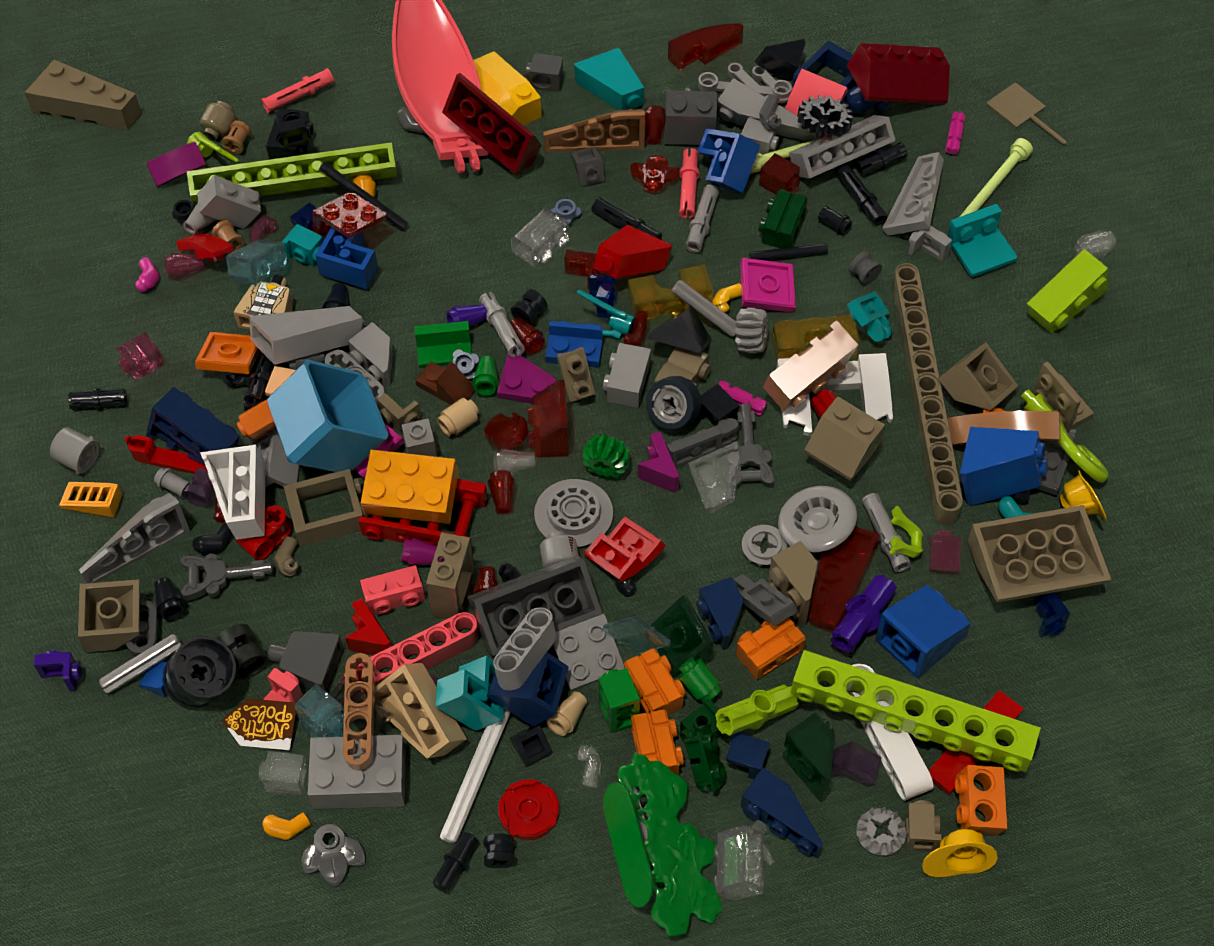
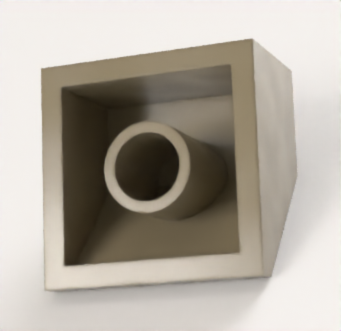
M986 342L964 356L938 378L945 390L950 393L955 401L987 410L993 409L1018 387V384Z
M837 397L822 415L804 449V453L852 481L881 444L885 424L842 398Z
M139 579L80 584L78 638L84 652L115 650L140 635Z

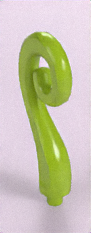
M1028 389L1020 396L1027 403L1024 407L1026 411H1054L1041 393L1035 396ZM1060 419L1061 440L1057 442L1070 458L1090 477L1098 482H1105L1109 478V473L1105 466L1086 447L1079 444L1076 445Z

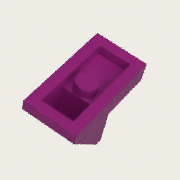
M661 432L650 434V446L646 447L649 460L638 464V478L673 493L679 491V474Z

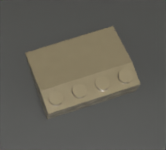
M1084 505L972 525L968 544L975 565L996 602L1111 582L1110 574Z

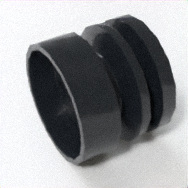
M198 636L187 640L172 654L163 668L162 682L166 693L175 703L185 708L198 709L208 706L230 687L235 677L236 662L233 653L225 643L214 637ZM199 673L201 677L193 679L190 674Z

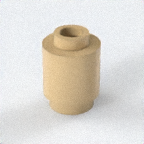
M461 398L440 413L441 416L437 418V423L447 436L457 435L478 421L477 414L479 410L472 400L469 399L467 401L465 398Z

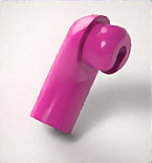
M148 257L139 261V266L143 272L135 283L136 288L143 293L147 292L149 288L152 289L159 280V273Z

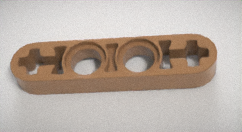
M357 653L349 657L345 666L343 756L347 765L353 770L367 768L373 759L375 669L371 658L363 653ZM361 663L365 666L362 670L363 682L358 681V675L355 670ZM359 690L367 692L368 696L364 702L358 704L351 701L354 692ZM356 719L367 721L366 728L361 732H354L350 729L352 722ZM355 741H360V747L364 753L360 755V760H354L353 754L356 753Z

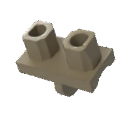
M580 347L570 352L557 354L568 401L573 402L595 395L584 348Z

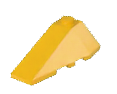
M495 51L473 60L481 90L523 126L542 118L541 97L526 78Z

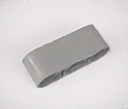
M540 607L532 609L527 613L495 656L494 668L498 684L502 689L512 691L520 688L555 641L556 631L553 616L548 609Z

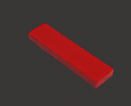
M999 690L983 709L1017 719L1024 708ZM971 729L966 730L967 733H970V732L973 731V730H971ZM947 749L928 771L933 784L950 796L955 790L957 774L967 765H977L980 760L975 758L973 754L961 750L951 751Z

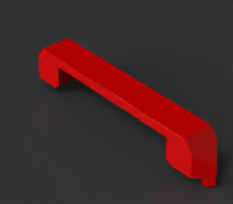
M129 435L124 438L132 457L138 462L209 477L206 466L187 457V453L156 447L153 439L135 435L131 437Z

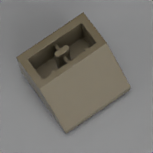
M801 540L771 557L768 583L794 602L797 612L789 618L792 621L795 620L800 628L806 626L817 568V561Z

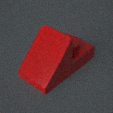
M361 598L353 602L354 615L351 616V620L357 631L345 638L348 650L375 655L390 648L391 643L363 599Z

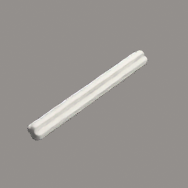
M503 708V721L487 726L484 730L440 834V838L447 843L454 844L460 835L510 715V711Z

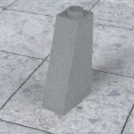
M350 306L250 317L251 341L274 365L349 345L348 340L364 329L363 318Z

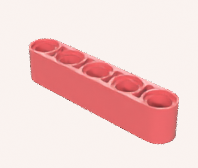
M467 612L458 613L371 656L370 658L375 669V686L404 664L423 663L426 670L475 646L479 640L476 618ZM464 628H469V629H471V630H470L469 632H467V633H460V632H459L461 629H464ZM438 641H443V642H445V643H444L443 645H441V646H434V645H433L435 642H438ZM412 654L419 655L417 658L412 660L406 659L409 655ZM363 663L359 664L358 668L355 669L358 681H363L362 670L365 668ZM386 667L392 668V669H391L389 672H387V673H381V672H380V670L383 669V668H386ZM363 690L356 691L351 699L356 702H363L364 700L361 697L367 692Z

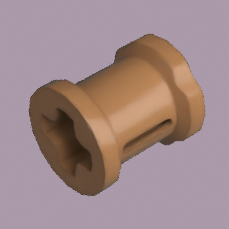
M235 120L230 125L231 130L228 136L222 139L221 145L232 154H241L244 149L243 144L251 136L252 130L244 122Z
M229 220L218 222L212 229L213 236L219 237L233 246L234 250L226 254H235L243 248L245 240L235 232L234 225Z

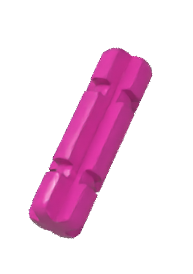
M956 111L952 114L945 149L947 154L957 155L959 153L965 122L964 113Z
M722 380L718 383L739 406L750 404L751 411H755L757 415H762L767 407L766 400L759 397L755 399L753 394L736 386L732 388L731 384Z

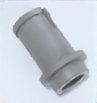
M170 468L159 469L154 477V482L158 488H166L181 498H185L191 491L192 483L173 474Z

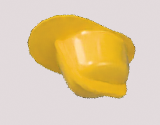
M1079 470L1078 476L1064 484V492L1060 495L1063 508L1084 505L1087 515L1097 514L1104 522L1107 521L1106 514L1098 497Z
M961 829L951 832L944 837L940 843V848L930 852L924 858L922 868L928 876L933 877L980 873L994 866L998 856L997 851L985 843L981 833L970 829Z

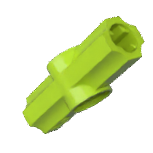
M783 684L768 691L756 690L749 698L719 709L715 714L717 728L722 734L725 733L731 736L748 728L759 729L766 721L795 710L799 704L796 695L791 694L792 686L788 687Z

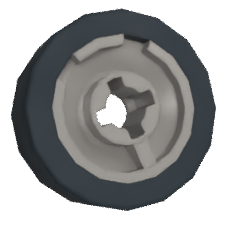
M670 376L655 382L649 389L646 397V408L650 418L657 426L666 430H676L693 423L699 416L702 406L701 395L697 386L691 380L682 376ZM672 398H674V401H673V402H674V406H676V407H673V406L671 405V402H670V401H671Z

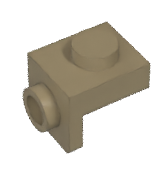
M386 393L377 399L383 422L386 425L391 424L400 434L403 433L402 424L419 421L422 417L420 404L417 401H413L406 408L402 409Z

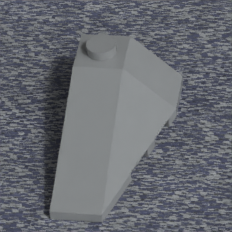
M168 493L153 499L136 513L79 569L85 584L97 583L190 532L178 500Z

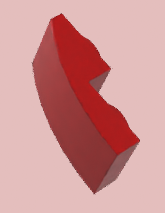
M194 234L176 241L179 251L190 250L191 254L196 253L197 259L209 258V262L222 260L225 258V253L234 250L233 246L227 241L209 234Z

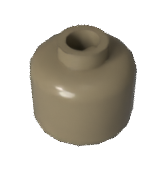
M223 101L209 103L199 121L204 129L203 133L214 140H217L218 137L224 138L228 136L231 130V123L235 120L237 121L234 108Z

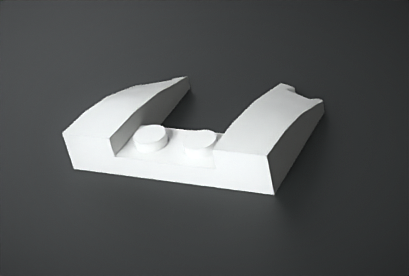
M886 353L860 354L858 361L847 362L845 366L847 370L837 379L831 377L826 381L827 385L822 390L860 389L863 412L876 420L886 416L889 423L893 421ZM789 358L778 359L777 368ZM808 394L806 395L807 399L797 408L791 406L785 411L781 409L783 428L787 429L789 421H793L805 426L803 435L812 436L810 398Z

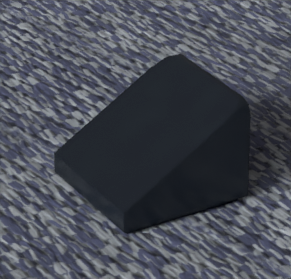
M540 725L531 726L509 738L526 767L553 753Z

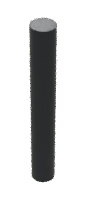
M827 243L755 251L749 252V259L768 261L827 254L828 246Z

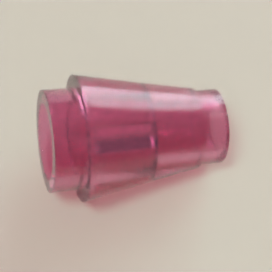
M170 253V256L164 257L167 277H174L176 279L204 269V260L197 259L196 254Z

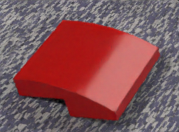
M624 517L609 536L601 532L583 554L622 582L647 566L666 545L660 539L627 517Z

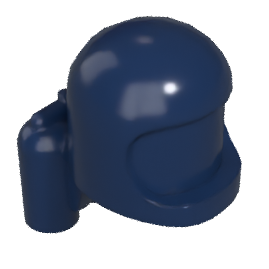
M858 85L848 89L844 97L845 103L849 105V110L856 114L864 113L872 106L876 111H883L894 103L866 101Z

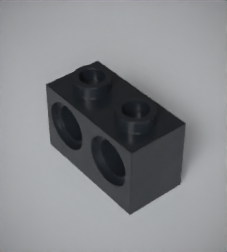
M278 109L280 110L283 122L299 118L304 119L307 135L310 138L312 137L314 125L310 122L307 111ZM275 118L266 144L269 160L306 155L307 144L284 149Z

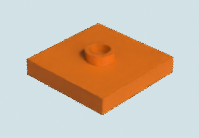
M210 332L195 361L196 369L250 374L260 349L251 341L249 335Z

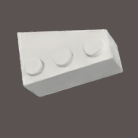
M249 445L200 452L215 489L226 524L236 540L265 536L266 462L257 446Z

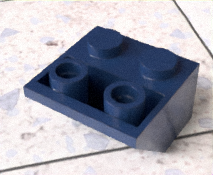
M546 652L524 684L516 690L508 691L502 689L498 684L496 672H494L487 697L535 727L556 714L569 666Z

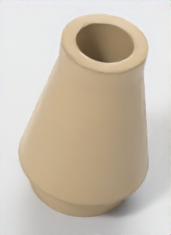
M573 692L570 697L558 705L556 714L547 719L548 727L560 736L571 733L583 708L587 704L585 696L579 692Z

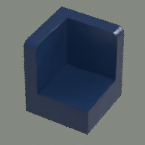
M736 733L731 741L726 760L749 768L748 778L754 780L765 766L770 743Z

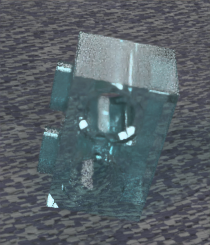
M315 684L294 704L302 729L312 738L343 737L344 710L342 705L319 685Z

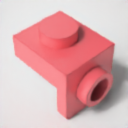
M274 668L267 676L272 690L263 700L296 702L298 705L303 699L299 680L288 671L282 673Z

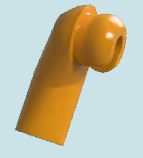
M302 812L290 821L279 818L276 815H268L264 818L262 825L264 831L269 836L288 840L310 826L311 823Z

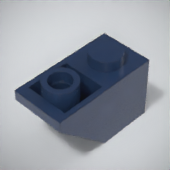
M732 577L700 588L699 601H696L700 616L702 618L706 617L710 624L708 630L714 642L718 641L722 650L729 647L743 611L744 600Z

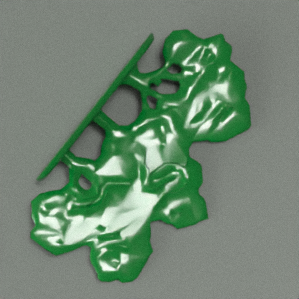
M634 752L632 763L622 765L618 771V779L621 783L614 782L607 787L603 802L604 815L623 889L627 899L636 907H644L650 901L654 890L656 901L651 911L652 920L660 927L665 928L666 934L669 937L685 934L691 913H694L698 919L707 921L710 924L715 921L716 915L721 913L722 904L715 886L708 882L700 873L702 867L712 864L717 845L706 837L702 838L699 835V831L690 823L681 824L678 822L676 816L686 803L687 782L678 774L671 772L669 767L660 760L649 761L646 755ZM635 786L640 789L637 794H634L633 791ZM642 795H646L648 802L644 808L637 810L635 808L639 806L637 800ZM645 812L648 819L642 818L640 814ZM638 819L645 824L648 838L645 842L643 841ZM649 861L653 865V871H651ZM656 882H663L665 888H658Z

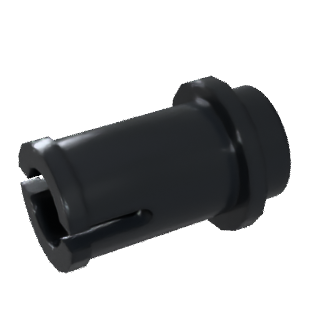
M824 206L819 213L821 216H818V220L836 229L837 234H846L852 226V221L848 215L842 216L828 206Z

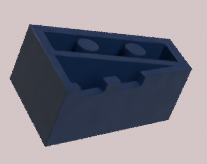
M175 387L152 407L146 436L151 439L157 436L167 441L166 446L173 450L179 447L187 451V457L205 465V462L200 452L235 448L240 438V435L237 434L233 427L222 423L210 410L202 408L188 394L180 392Z

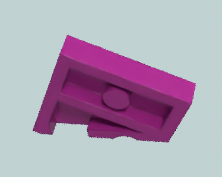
M514 352L515 357H510L508 354L497 390V397L551 407L556 388V378L521 355L517 357Z

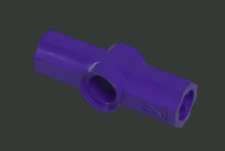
M876 575L862 594L853 597L847 602L845 606L847 614L834 630L830 639L836 648H839L844 653L852 652L865 633H869L879 626L880 613L894 596V591L897 588L892 580L887 579L884 575Z

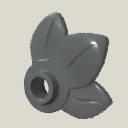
M325 824L319 827L314 834V843L304 851L302 856L304 873L308 874L320 870L323 878L334 887L339 886L347 871V865L363 866L365 864V855L360 843L356 839L345 837L342 829L335 824ZM326 834H333L335 836V842L332 845H326L323 842Z

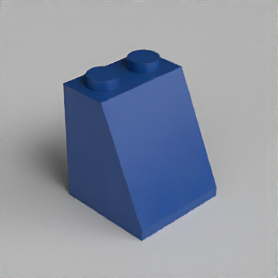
M970 427L960 471L968 505H977L1040 487L1042 476H1046L1048 472V459H1044L1045 443L1040 442L1039 431Z
M926 585L881 614L875 641L912 675L919 679L967 636L971 623L964 613L955 610L949 605L940 592L934 591Z

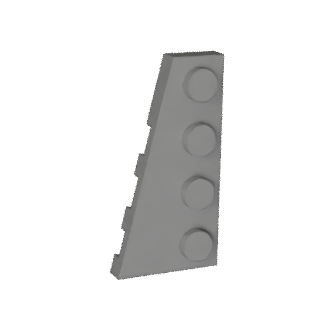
M939 152L918 156L882 228L887 236L930 228L944 161Z

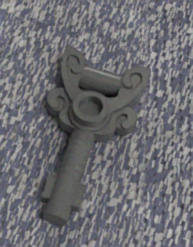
M742 404L737 415L738 423L742 424L743 446H739L736 448L735 453L728 455V464L732 466L729 478L730 490L738 488L742 482L761 481L763 485L773 487L774 478L768 465L772 460V455L769 451H763L761 446L754 445L752 423H755V411H751L750 404ZM757 466L760 470L741 471V468Z
M208 554L205 559L196 556H183L180 561L183 568L187 571L188 584L183 587L181 597L184 601L199 598L208 593V596L215 597L220 593V588L225 587L227 579L253 576V579L265 578V574H273L272 562L264 563V560L252 561V565L226 568L224 562L218 560L215 554ZM199 570H205L207 574L202 583H199Z

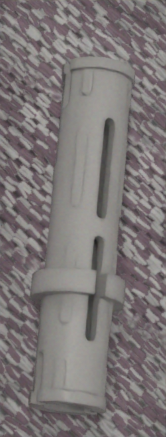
M710 184L704 187L695 218L690 222V233L685 243L686 249L690 252L697 253L699 250L701 251L704 237L709 233V222L720 193L719 188Z
M489 292L491 300L487 293H484L480 297L479 302L486 307L488 323L494 326L509 356L515 357L513 350L517 357L520 356L525 348L507 318V311L504 307L500 306L494 293Z
M870 493L862 499V503L879 535L882 551L887 553L895 572H903L909 569L912 563L907 555L900 553L892 555L889 552L892 548L890 543L892 538L897 536L902 540V537L897 535L879 494Z

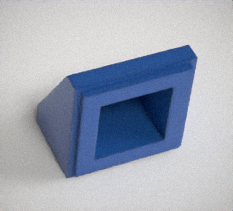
M161 661L148 669L139 686L162 697H166L167 693L162 677L163 668L167 662Z

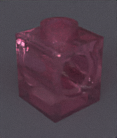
M146 332L117 347L121 357L117 360L119 366L125 374L129 372L135 381L164 365L158 348Z

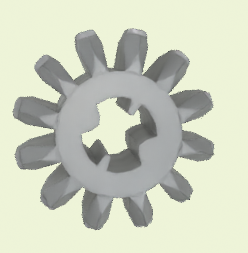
M756 308L741 309L736 316L737 321L735 323V342L737 343L738 350L748 353L763 352L767 345L769 329L766 312Z

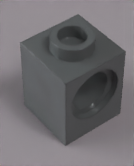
M534 53L532 63H528L526 67V77L530 78V84L534 89L559 92L564 75L563 57Z

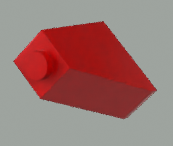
M626 225L599 245L593 268L614 278L664 270L667 267L673 245Z

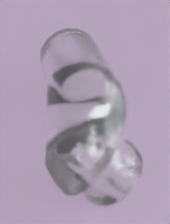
M582 745L579 748L577 757L580 761L586 762L581 784L596 788L601 769L599 752L593 745L591 747Z

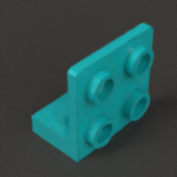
M997 204L955 218L950 222L947 236L952 239L951 247L971 277L1016 262L1017 260L1016 253L998 229L1002 210Z

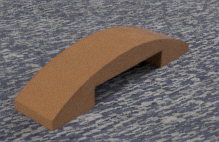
M1056 411L990 412L947 418L952 446L966 445L970 427L1039 431L1040 441L1061 440L1060 412Z

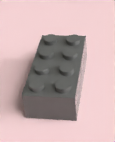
M576 555L468 596L485 648L493 656L498 654L527 613L532 609L540 607L548 609L553 616L555 631L603 614L584 558Z

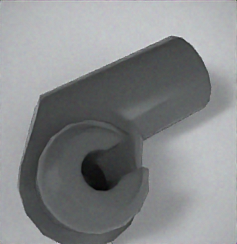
M773 94L768 95L759 112L765 128L771 131L779 128L782 123L781 118H777L778 116L774 112L780 99Z
M407 107L399 108L397 119L404 130L426 134Z

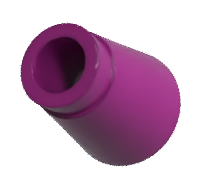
M412 538V540L405 539L401 562H407L408 565H432L437 546L416 538Z

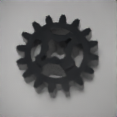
M818 95V99L810 96L808 101L803 100L802 105H799L797 122L802 123V129L809 128V134L816 132L819 137L826 134L829 138H832L833 134L840 137L842 132L848 133L849 128H851L853 111L848 109V104H841V99L834 101L832 96L825 97V99L821 95Z

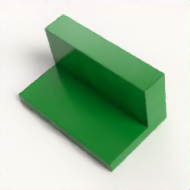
M468 321L414 326L419 368L427 367L431 361L439 366L448 365L450 362L453 363V353L458 349L472 354Z

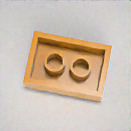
M370 450L361 498V505L366 515L450 524L459 474L456 460L452 458Z

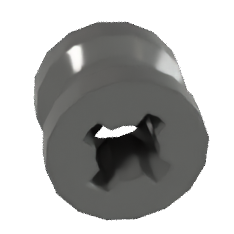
M867 251L858 254L849 265V271L853 275H858L859 280L864 285L874 281L882 270V265L878 261H873L871 254Z

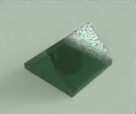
M682 595L645 630L660 657L665 655L672 669L669 673L672 678L680 675L681 671L679 668L691 658L695 661L702 659L705 664L712 662L713 641L686 595Z

